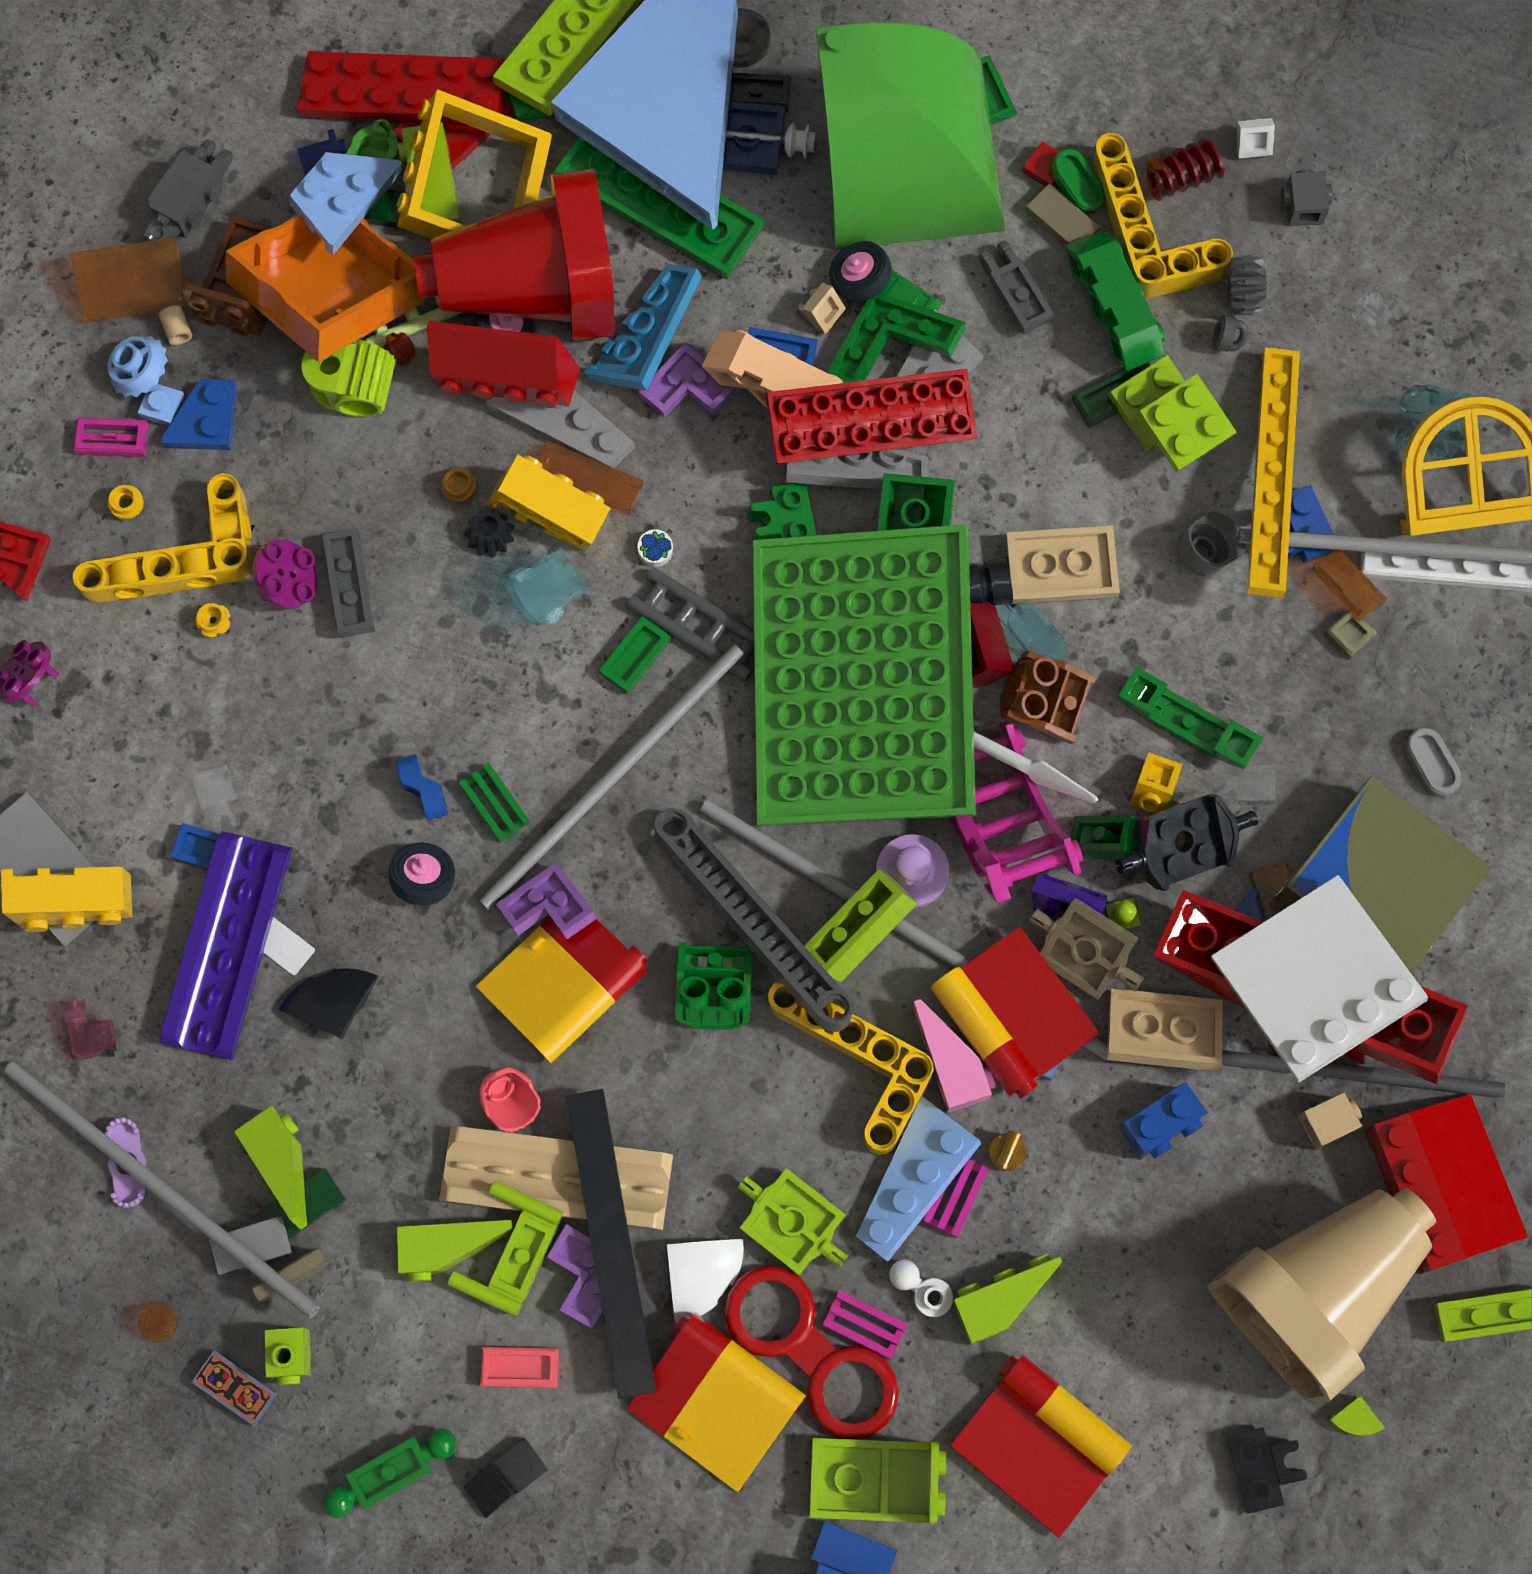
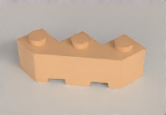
M719 330L702 365L719 385L747 388L764 407H767L766 392L843 383L837 376L797 359L794 355L764 343L742 330H735L734 332Z

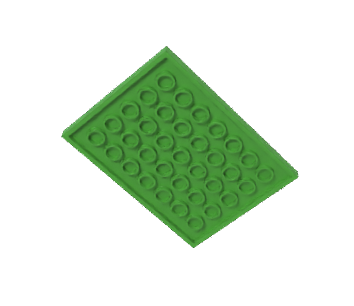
M967 525L753 540L757 825L782 826L976 816L969 536Z

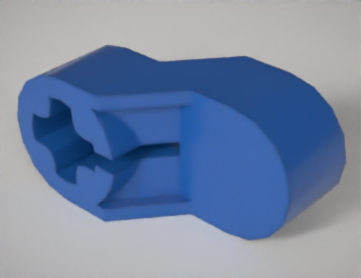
M417 754L396 759L404 791L421 797L427 820L448 815L441 785L423 777Z

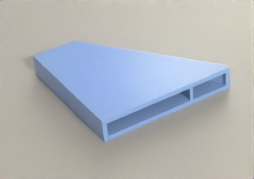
M644 0L551 101L555 119L713 230L718 222L738 19L736 0Z

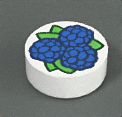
M649 530L639 538L637 545L638 555L644 564L651 567H659L671 559L673 543L670 536L664 531Z

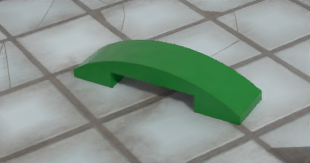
M1137 666L1135 667L1118 695L1119 700L1144 719L1185 744L1230 765L1242 769L1247 767L1264 737L1233 720L1227 723L1168 690L1167 683Z

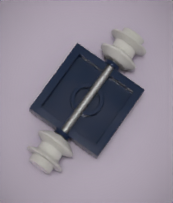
M729 101L723 170L777 175L780 149L784 147V143L785 151L789 158L793 156L795 151L802 152L804 159H807L808 152L814 153L816 132L810 131V124L806 126L804 131L797 130L795 123H792L787 128L785 136V132H783L785 107Z

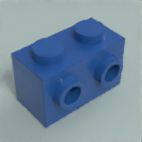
M1184 1082L1124 1122L1119 1130L1140 1160L1148 1154H1151L1155 1159L1173 1147L1169 1140L1180 1133L1186 1138L1204 1125L1200 1120L1208 1112L1188 1083Z

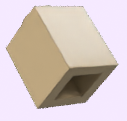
M1345 1092L1304 1111L1298 1116L1315 1150L1362 1127L1359 1121L1362 1119L1361 1111L1352 1098L1348 1100Z

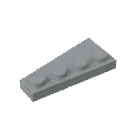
M575 390L569 407L556 405L555 408H547L530 401L516 404L500 397H492V399L485 402L486 408L510 417L513 422L541 433L544 438L554 443L557 441L570 448L572 452L609 471H612L635 448L634 442Z
M897 449L787 463L786 482L882 490L884 473L928 477V457Z

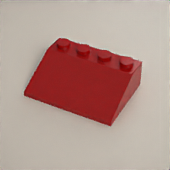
M1471 1094L1374 1124L1365 1130L1389 1194L1393 1197L1404 1187L1411 1190L1428 1206L1436 1219V1223L1426 1231L1432 1243V1249L1418 1267L1421 1274L1528 1237Z

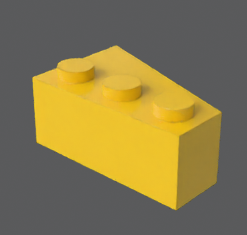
M517 454L504 470L486 506L496 509L498 504L509 508L517 512L515 515L516 520L525 523L528 518L544 527L546 534L585 551L594 541L611 508L603 504L604 499L591 491L584 493L574 487L573 481L559 473L553 475L544 470L542 463L528 455L522 457Z
M123 867L74 868V872L50 874V868H38L37 875L15 876L13 869H1L2 914L22 928H25L27 932H43L48 930L49 925L62 924V928L67 929L82 928L85 926L84 922L99 921L101 925H116L121 923V918L133 917L131 874Z

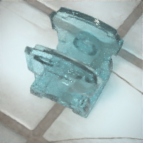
M1429 384L1414 385L1402 395L1399 408L1405 410L1406 413L1429 414L1437 407L1449 401L1474 396L1462 392L1452 393L1448 389ZM1463 417L1447 424V430L1441 429L1434 436L1426 450L1430 451V455H1433V458L1451 459L1457 450L1465 444ZM1410 422L1398 431L1395 437V445H1398L1399 449L1405 450L1410 436L1420 422Z
M551 547L539 557L536 563L526 568L522 566L508 573L509 578L504 585L516 608L532 623L539 622L540 624L549 623L552 626L565 613L563 608L573 598L581 596L591 588L587 580L583 579L567 558L566 552L562 547Z

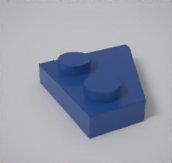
M199 379L162 436L161 444L163 447L231 450L237 394L235 380Z

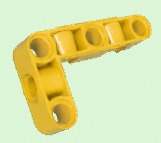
M221 473L215 475L208 483L207 494L211 541L86 561L78 565L74 570V585L88 601L101 603L205 588L246 579L250 576L253 566L251 527L247 513L246 498L238 481L232 475ZM234 490L231 497L219 499L224 491ZM232 556H242L240 562L236 565H227L228 560ZM171 566L168 574L162 577L157 576L160 568ZM100 577L98 584L91 588L86 587L91 578Z

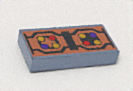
M213 1350L191 1382L252 1426H256L278 1394L216 1350Z

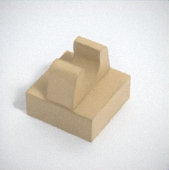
M822 283L818 289L810 290L811 298L805 305L800 303L798 309L803 317L811 322L816 331L826 334L846 308L834 288Z

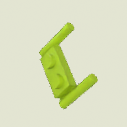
M495 1180L489 1194L523 1211L489 1286L487 1287L455 1271L450 1276L447 1285L517 1317L564 1212Z

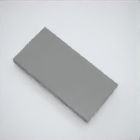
M28 792L23 794L0 814V874L1 869H13L15 876L37 875L38 868H50V874L74 872V868L94 867ZM94 921L84 922L85 926L82 928L67 929L62 928V924L49 925L48 928L64 946H67Z

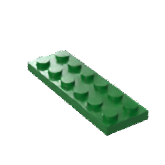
M580 137L577 138L554 171V174L594 169L602 206L727 280L764 228L763 219L720 195L717 226L712 230Z

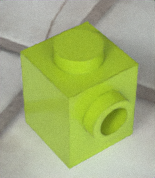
M301 1327L265 1330L266 1377L277 1379L278 1386L300 1384V1377L311 1376L309 1329ZM288 1352H290V1353H291V1358H290V1360L286 1363V1360H285L286 1355H287Z

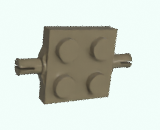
M1076 897L1065 914L1057 920L1052 919L1038 908L1029 920L1030 923L1048 933L1045 946L1040 954L1051 969L1097 1000L1103 995L1108 985L1116 981L1117 978L1135 991L1145 978L1125 966L1128 954L1138 940V937Z

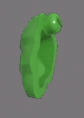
M378 119L373 125L361 129L353 137L352 145L346 154L395 160L398 140L396 134L391 129V124L385 119Z

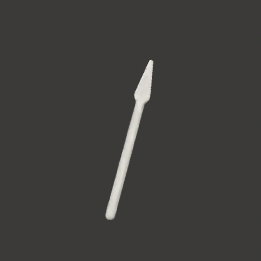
M974 732V748L1028 774L1034 783L1090 803L1098 801L1097 796L1041 760L1034 762Z

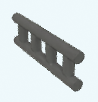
M653 567L646 577L647 580L655 584L643 601L633 595L626 607L641 617H645L657 627L715 663L725 652L714 645L725 629L731 631L743 639L738 648H740L744 655L728 671L746 682L753 672V669L746 666L745 662L755 649L754 629ZM666 592L684 602L673 619L655 609ZM696 610L714 621L703 638L685 627Z

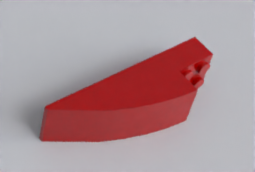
M1183 890L1155 949L1153 958L1225 999L1245 1008L1212 961L1211 956L1264 922ZM1421 986L1428 996V1001L1342 1056L1362 1065L1365 1064L1369 1056L1437 1085L1466 1018L1468 1005Z

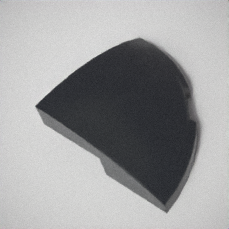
M345 968L334 969L331 973L323 974L316 978L310 977L298 985L286 997L278 1010L342 1040L359 1008H363L379 976L359 969Z

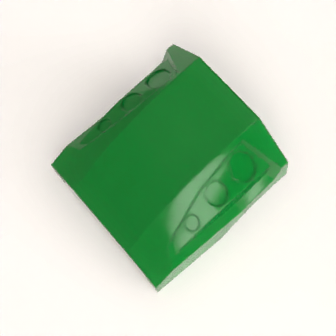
M679 942L675 1006L676 1021L693 1029L733 1030L750 1022L752 953L747 944H745V947L686 945V942Z

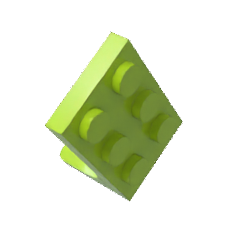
M812 1438L810 1518L937 1524L938 1515L945 1516L946 1495L945 1491H938L939 1475H946V1451L939 1450V1442Z

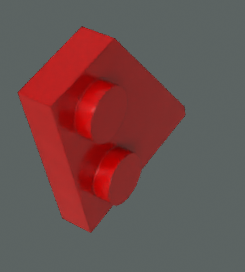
M0 521V579L22 600L28 601L51 538L47 534Z

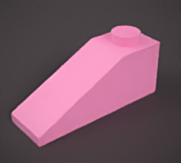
M921 999L914 1001L912 1009L927 1054L933 1062V1072L947 1113L990 1100L992 1095L990 1089L996 1088L993 1075L988 1067L983 1068L980 1058Z

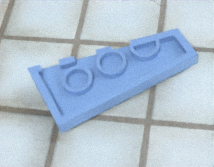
M921 1096L856 1237L888 1262L981 1145L980 1140Z

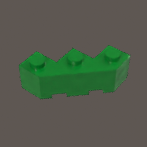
M1100 231L1065 245L1072 277L1085 287L1093 319L1107 331L1114 361L1128 371L1165 356L1162 342H1165V333L1160 323L1156 322L1144 298L1142 286L1135 280L1124 258L1119 241L1113 239L1104 231Z

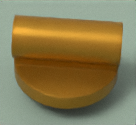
M1011 1130L1008 1133L996 1136L989 1146V1158L992 1164L1003 1171H1013L1019 1168L1025 1161L1027 1154L1026 1146L1022 1140L1023 1136Z

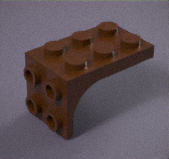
M231 215L203 285L199 287L184 283L182 292L199 322L208 326H215L216 324L226 326L232 332L242 336H247L248 334L261 336L267 317L226 283V250L264 230L274 227Z

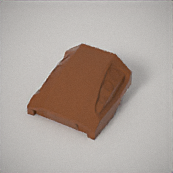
M1031 650L1023 652L1014 665L1015 671L1009 674L1000 700V717L1030 726L1059 741L1069 744L1075 743L1077 736L1074 733L1090 685L1095 683L1096 677L1071 664L1040 655Z

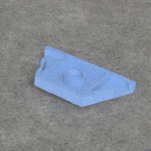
M326 152L290 194V206L298 216L305 219L306 226L313 234L318 233L324 240L327 252L334 255L402 172V162L394 159Z

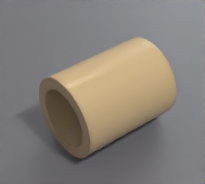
M169 306L160 311L159 318L171 345H181L192 338L191 330L180 306Z

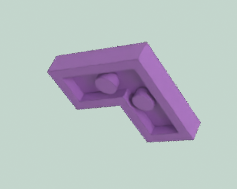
M684 343L655 373L647 391L638 390V394L642 400L664 418L687 394L711 414L715 415L737 392V387L719 385L702 367L705 359L688 344Z
M556 862L496 903L517 935H520L549 915L565 938L568 939L597 919L593 910Z
M566 1224L547 1256L551 1261L579 1277L560 1311L594 1330L603 1315V1308L591 1238Z

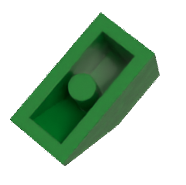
M1132 815L1075 816L1070 839L1071 841H1077L1082 855L1115 863L1116 859L1132 855V850L1135 849L1134 828L1139 819Z

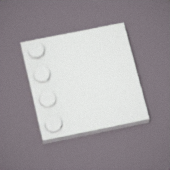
M1339 875L1211 956L1214 964L1298 1083L1428 1001L1427 994Z

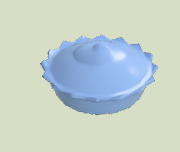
M152 336L129 337L121 341L114 348L108 361V373L111 378V385L115 387L116 393H122L125 398L130 395L138 397L141 393H148L151 386L158 384L159 377L165 373L164 365L168 362L165 356L166 348L161 346L160 340H154Z

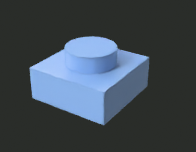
M159 384L151 386L149 392L145 393L138 414L142 419L170 426L183 405L185 395L182 391Z

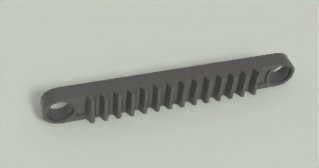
M668 808L661 811L654 821L655 838L675 861L678 870H683L686 879L693 882L694 888L700 890L703 898L711 902L714 911H719L722 920L729 923L733 932L736 931L740 940L747 943L750 952H755L758 961L766 965L767 971L770 974L773 973L778 984L784 985L786 993L792 995L795 1003L798 1006L801 1005L821 1028L830 1032H838L845 1029L850 1024L853 1013V1003L846 992L685 812L676 808ZM668 822H677L683 829L676 835H669L663 831L662 827ZM830 1003L839 1004L843 1008L844 1014L839 1018H830L825 1015L823 1008Z

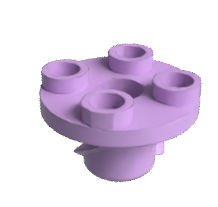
M903 835L890 841L881 851L876 864V871L881 869L894 878L918 903L913 909L935 901L944 891L949 878V863L944 851L936 842L921 835Z

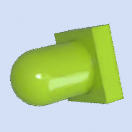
M1134 898L1105 905L1107 918L1128 931L1141 927Z

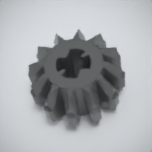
M1241 255V257L1232 258L1229 262L1227 277L1230 310L1233 314H1242V316L1262 313L1265 308L1267 294L1265 262L1261 257H1252V255Z

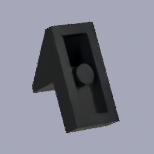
M524 1438L495 1462L487 1464L463 1487L485 1518H488L549 1469L528 1440Z

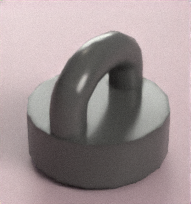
M1222 315L1218 319L1213 333L1212 345L1214 349L1228 352L1236 351L1243 347L1249 334L1247 324L1237 320L1235 317ZM1236 329H1239V338L1235 342H1233L1236 334Z

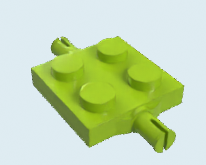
M787 1168L776 1182L766 1187L765 1190L751 1180L749 1176L743 1179V1182L754 1191L742 1182L737 1189H740L755 1202L751 1214L740 1226L741 1231L798 1276L802 1274L812 1260L821 1254L835 1264L837 1268L841 1267L843 1262L832 1253L843 1261L849 1255L841 1251L831 1241L834 1231L846 1217V1214Z

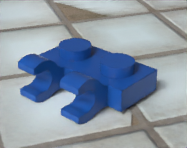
M1309 485L1292 491L1289 532L1334 535L1312 486ZM1288 547V559L1300 554L1303 563H1307L1336 553L1337 550Z

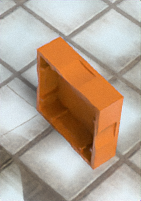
M295 214L287 222L264 230L226 250V283L318 362L425 302V298L419 299L413 259L394 243L377 234L364 218L334 255L327 252L324 240L318 233L313 234L306 226L305 219L298 216V214Z

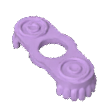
M123 1117L111 1121L110 1126L106 1127L107 1132H105V1135L126 1152L134 1154L137 1160L146 1167V1158L141 1150L140 1133L137 1125L130 1119ZM109 1158L108 1168L113 1176L114 1193L111 1194L113 1202L125 1208L138 1205L145 1196V1186L132 1175L121 1174L118 1171L117 1163Z

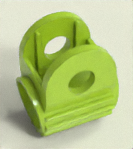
M358 340L355 344L351 343L319 362L305 352L301 368L314 399L321 406L337 410L348 416L371 417L382 414V411L385 409L396 359H394V355H391L389 351L368 341Z

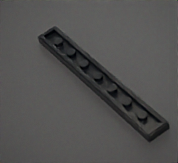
M604 1089L567 1095V1105L618 1399L657 1392Z

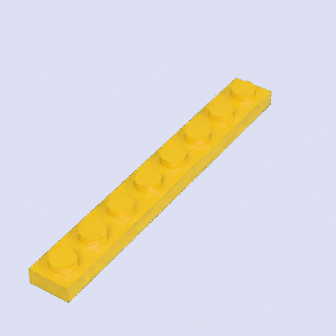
M1265 347L1262 356L1247 594L1283 599L1286 592L1300 351Z

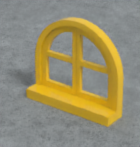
M1490 397L1459 398L1449 401L1430 412L1413 431L1403 455L1402 485L1406 519H1400L1401 534L1414 536L1532 520V421L1515 406ZM1477 415L1489 416L1506 424L1517 435L1523 449L1480 454ZM1463 417L1466 457L1423 462L1426 450L1434 436L1450 422ZM1526 456L1529 496L1485 502L1481 462ZM1467 464L1470 504L1425 510L1422 470Z

